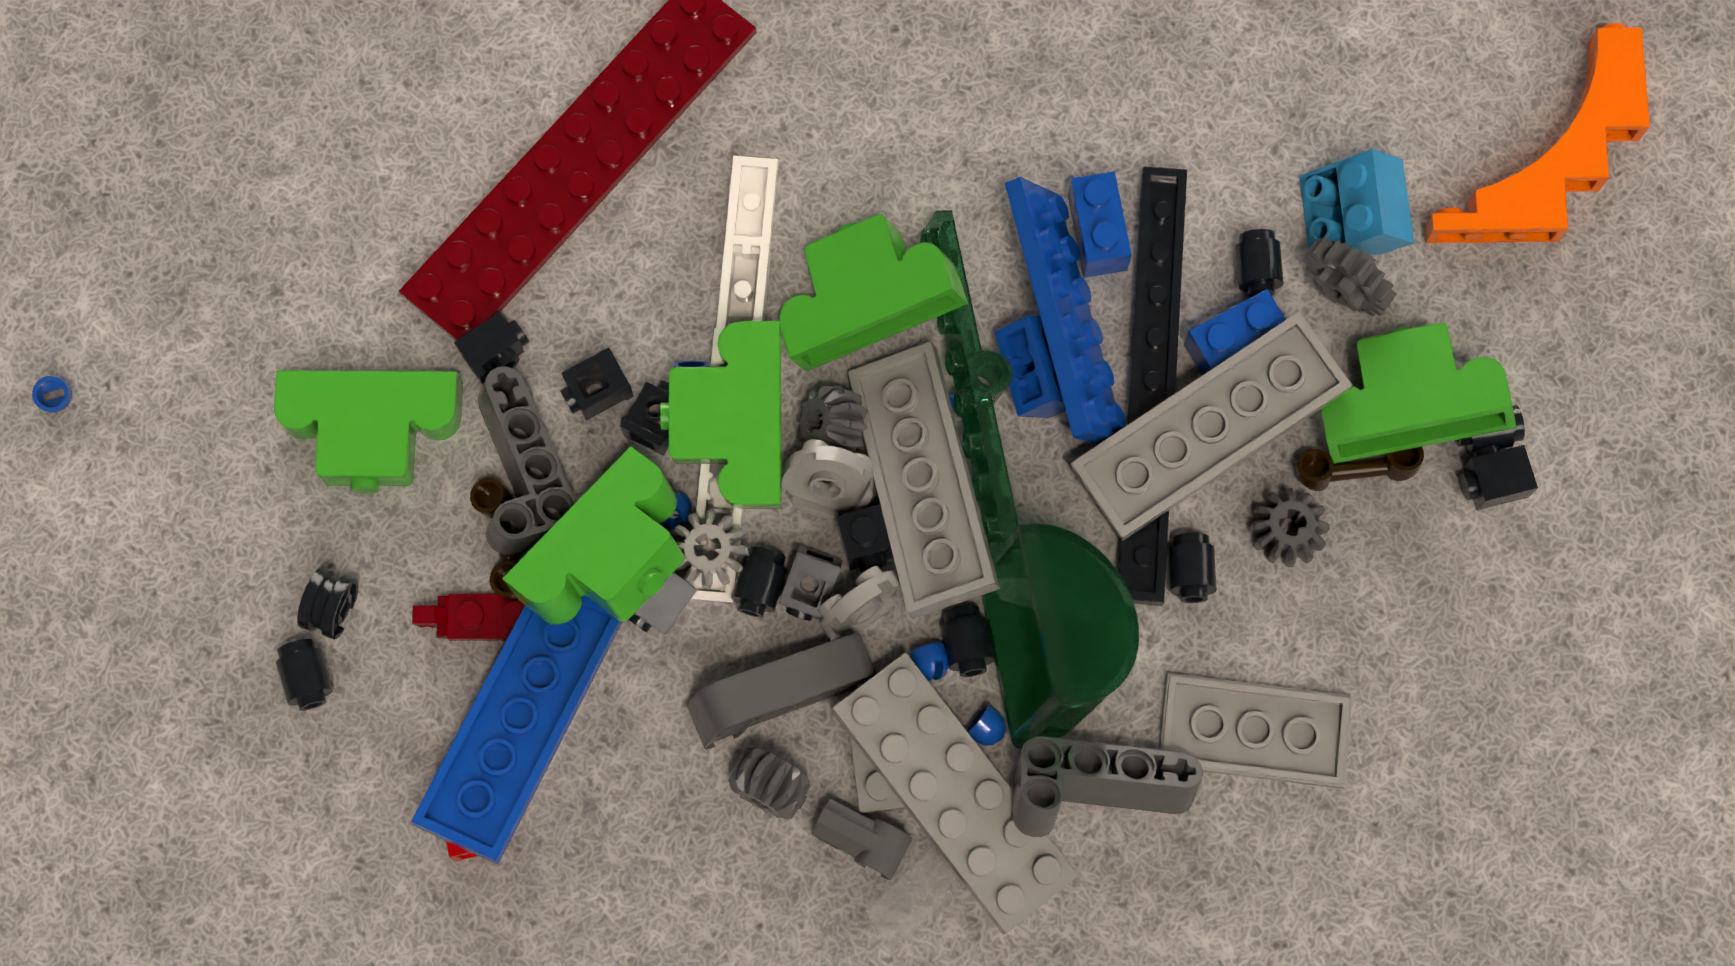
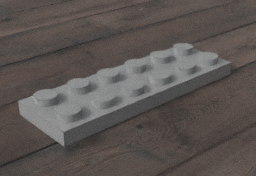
M1297 312L1071 462V467L1123 541L1352 388V383L1302 314Z
M929 341L848 371L852 391L862 396L861 406L868 409V413L864 418V424L868 429L863 431L868 456L873 463L872 473L907 613L914 619L1000 589L940 360L934 344Z
M906 652L831 709L837 720L1003 935L1007 934L1079 876L1048 835L1031 837L1018 830L1013 819L1014 791Z

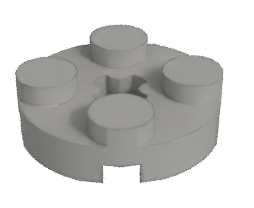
M808 440L803 444L802 450L793 453L787 459L784 465L781 487L783 492L787 489L792 495L791 503L797 509L816 517L836 518L839 516L840 511L853 509V512L865 509L869 505L874 487L873 463L864 454L829 446L822 440ZM826 480L831 482L829 484H825L821 481Z
M878 566L871 567L856 579L857 587L845 596L837 594L820 606L818 611L823 616L820 627L831 641L841 638L842 636L839 633L849 628L853 634L861 632L892 609L896 603L891 596L896 590L903 595L899 578L895 571L882 572Z

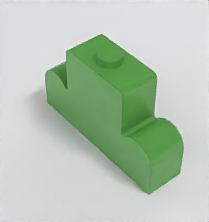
M878 214L859 223L843 225L836 233L805 247L804 253L816 296L812 298L808 295H798L789 299L781 309L779 321L788 357L807 372L967 305L968 302L956 266L939 248L931 243L923 242L913 245L906 251L901 232L882 214Z
M780 321L734 322L722 330L717 343L720 357L726 367H675L669 371V402H661V430H669V455L676 464H727L719 472L718 487L725 501L734 508L782 509Z
M1445 323L1417 328L1403 327L1395 329L1388 334L1359 340L1357 342V350L1364 389L1359 390L1357 387L1352 386L1349 391L1321 409L1326 441L1334 464L1516 428L1506 372L1502 364L1489 357H1477L1469 360L1461 370H1457L1448 327Z
M276 370L274 412L279 423L294 438L306 440L317 436L315 472L326 485L351 486L350 490L352 492L373 494L378 492V486H410L413 483L416 433L418 431H421L427 438L436 441L446 440L457 432L462 419L463 381L457 372Z
M630 446L502 579L520 602L550 624H562L575 617L581 608V597L587 595L618 621L625 622L650 596L655 595L662 588L664 581L685 559L684 554L669 531L658 524L668 519L675 511L677 505L676 493L659 467Z

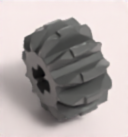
M823 385L819 390H811L808 402H801L803 412L801 417L796 420L800 423V430L796 438L803 442L802 447L806 441L817 439L824 441L829 446L843 448L856 453V447L864 445L862 434L864 430L868 429L864 424V418L868 413V409L861 406L862 396L836 385Z
M1288 488L1284 492L1282 501L1278 495L1272 492L1266 498L1267 506L1257 505L1254 510L1255 516L1260 521L1251 524L1250 532L1256 535H1264L1256 541L1254 546L1258 551L1267 548L1269 545L1273 548L1268 556L1269 562L1274 563L1280 553L1285 554L1284 562L1286 567L1294 566L1297 555L1303 562L1309 563L1314 557L1312 549L1322 551L1325 547L1326 542L1320 535L1329 531L1330 524L1325 521L1316 520L1323 515L1325 509L1322 505L1312 509L1307 506L1312 498L1310 493H1305L1300 501H1295L1293 489ZM1285 519L1295 521L1292 525L1293 527L1297 524L1300 528L1294 536L1285 534L1288 530L1287 528L1284 530L1280 528Z
M755 747L746 748L742 756L738 757L732 767L733 772L728 779L732 791L740 795V798L766 813L783 819L793 818L797 810L801 809L810 788V781L807 775L802 773L798 767L791 765L787 760L776 756L773 752L769 753L762 748Z

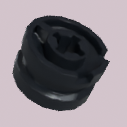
M323 567L318 568L311 576L302 595L297 616L298 626L310 632L319 629L323 636L334 640L339 638L344 632V628L340 627L339 624H342L345 618L349 619L357 600L358 581L346 575L338 578L335 577L333 571Z

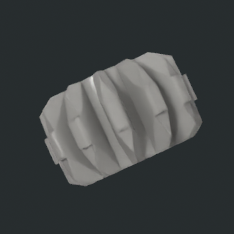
M711 509L707 510L706 524L703 525L695 513L688 516L689 521L694 529L689 532L681 525H677L675 528V532L685 538V543L676 542L682 553H685L684 561L676 570L684 569L691 565L685 575V580L690 584L702 572V586L705 589L711 588L713 574L715 573L723 585L729 584L730 580L724 569L729 566L737 573L743 571V566L733 560V555L747 556L749 554L747 547L733 545V543L745 537L744 530L739 528L727 533L734 519L730 515H726L722 518L719 525L716 526V512ZM709 538L713 543L720 542L721 549H715L719 555L713 560H709L705 555L698 556V549L703 550L700 543L704 539Z

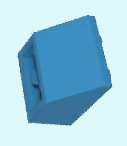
M1370 149L1299 176L1308 249L1317 238L1323 240L1324 237H1327L1334 244L1336 241L1345 242L1351 248L1361 252L1366 251L1370 255L1385 254L1414 244L1403 159Z

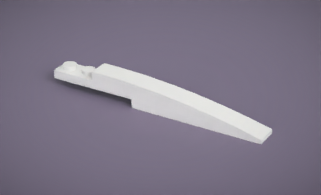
M733 155L716 328H714L710 367H726L720 357L717 345L719 335L726 326L739 321H765L778 159ZM701 464L696 515L699 517L701 524H706L707 510L711 509L716 512V526L719 525L722 518L726 515H730L734 519L727 533L742 528L744 509L734 508L728 504L718 487L719 472L727 464ZM707 538L700 543L703 550L698 549V556L705 555L709 560H713L719 555L715 549H721L720 542L713 543ZM741 540L733 543V545H740ZM733 555V560L738 562L739 556ZM729 566L724 569L730 580V583L727 585H723L719 581L716 573L713 574V584L710 589H705L702 586L701 572L691 584L698 589L691 599L734 603L731 596L737 579V572Z

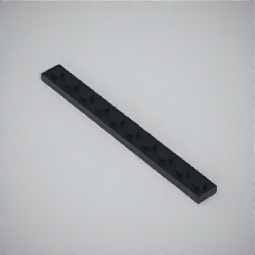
M1143 166L1141 173L1127 425L1176 392L1187 169ZM1169 510L1122 541L1120 538L1117 603L1163 606Z

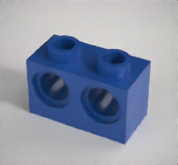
M1028 315L995 331L1017 416L1049 418L1065 412L1066 409L1041 317Z

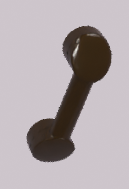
M1422 447L1386 453V456L1381 458L1334 464L1331 456L1325 451L1309 449L1300 455L1296 466V475L1305 487L1314 491L1325 490L1330 482L1387 475L1391 480L1404 481L1413 477L1419 471L1424 459V451Z
M494 478L479 480L473 486L470 493L472 506L490 519L500 504L513 499L509 489ZM509 521L500 522L504 531L513 534ZM499 553L501 562L493 568L490 574V586L499 596L509 600L516 599L517 597L502 578L519 562L518 553L508 555Z

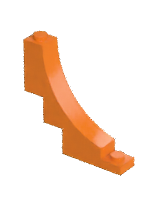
M1611 23L1597 28L1588 42V67L1585 87L1579 107L1568 130L1552 148L1525 169L1498 183L1475 190L1467 203L1468 213H1463L1462 209L1454 207L1440 209L1436 213H1432L1425 225V243L1559 242L1568 230L1566 192L1600 191L1609 179L1607 142L1640 141L1650 127L1642 27H1627L1622 23Z

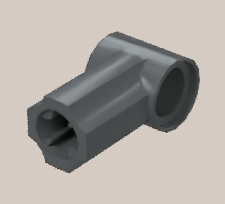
M831 798L823 808L811 833L818 840L854 857V862L864 868L868 866L881 873L880 876L887 880L893 878L913 839L902 830L879 819L873 821Z

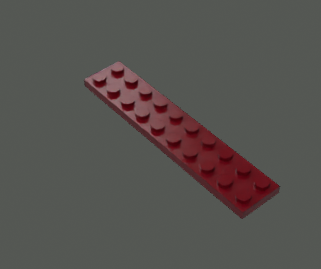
M668 0L399 290L400 295L455 341L498 312L500 313L757 33L756 27L722 0Z

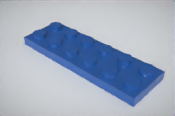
M1018 177L1006 182L1005 187L1073 438L1100 444L1126 427V419L1122 408L1114 399L1111 388L1114 385L1112 369L1103 359L1100 344L1103 342L1102 332L1096 320L1092 318L1088 304L1091 301L1090 288L1085 279L1080 275L1077 261L1080 259L1079 248L1073 237L1069 235L1066 220L1069 218L1068 208L1064 199L1057 193L1027 179Z
M585 595L581 597V608L576 616L562 624H550L541 619L527 606H524L411 820L413 826L498 865L623 622L618 621Z

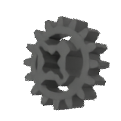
M1324 237L1323 240L1317 238L1302 259L1308 265L1306 270L1316 275L1314 280L1321 285L1324 290L1323 294L1332 302L1343 304L1352 311L1361 313L1365 310L1370 316L1375 314L1381 316L1396 296V292L1392 290L1394 285L1383 279L1385 273L1377 268L1375 264L1376 259L1366 251L1361 252L1351 248L1345 242L1336 241L1334 244L1327 237Z

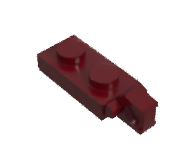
M496 593L449 594V596H438L437 605L413 606L412 625L420 628H437L436 637L445 638L449 641H506L525 605L518 598L509 600Z

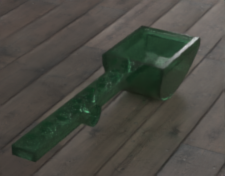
M940 210L934 212L927 226L922 229L920 243L926 242L935 245L954 263L968 302L967 305L938 316L937 327L939 333L945 336L947 346L945 355L946 370L950 376H953L956 389L954 409L956 415L962 418L964 427L962 447L965 457L971 461L973 471L971 481L976 500L980 504L982 522L1000 589L981 595L1011 742L1014 747L1022 749L1025 742L1029 739L1041 736L1063 737L1076 728L1125 681L1137 657L1139 623L1134 601L1127 585L1114 565L1099 549L1081 536L1058 526L1041 523L1019 525L994 405L1011 383L1012 368L1007 359L1001 354L994 351H982L952 210ZM977 376L986 379L990 385L982 383Z

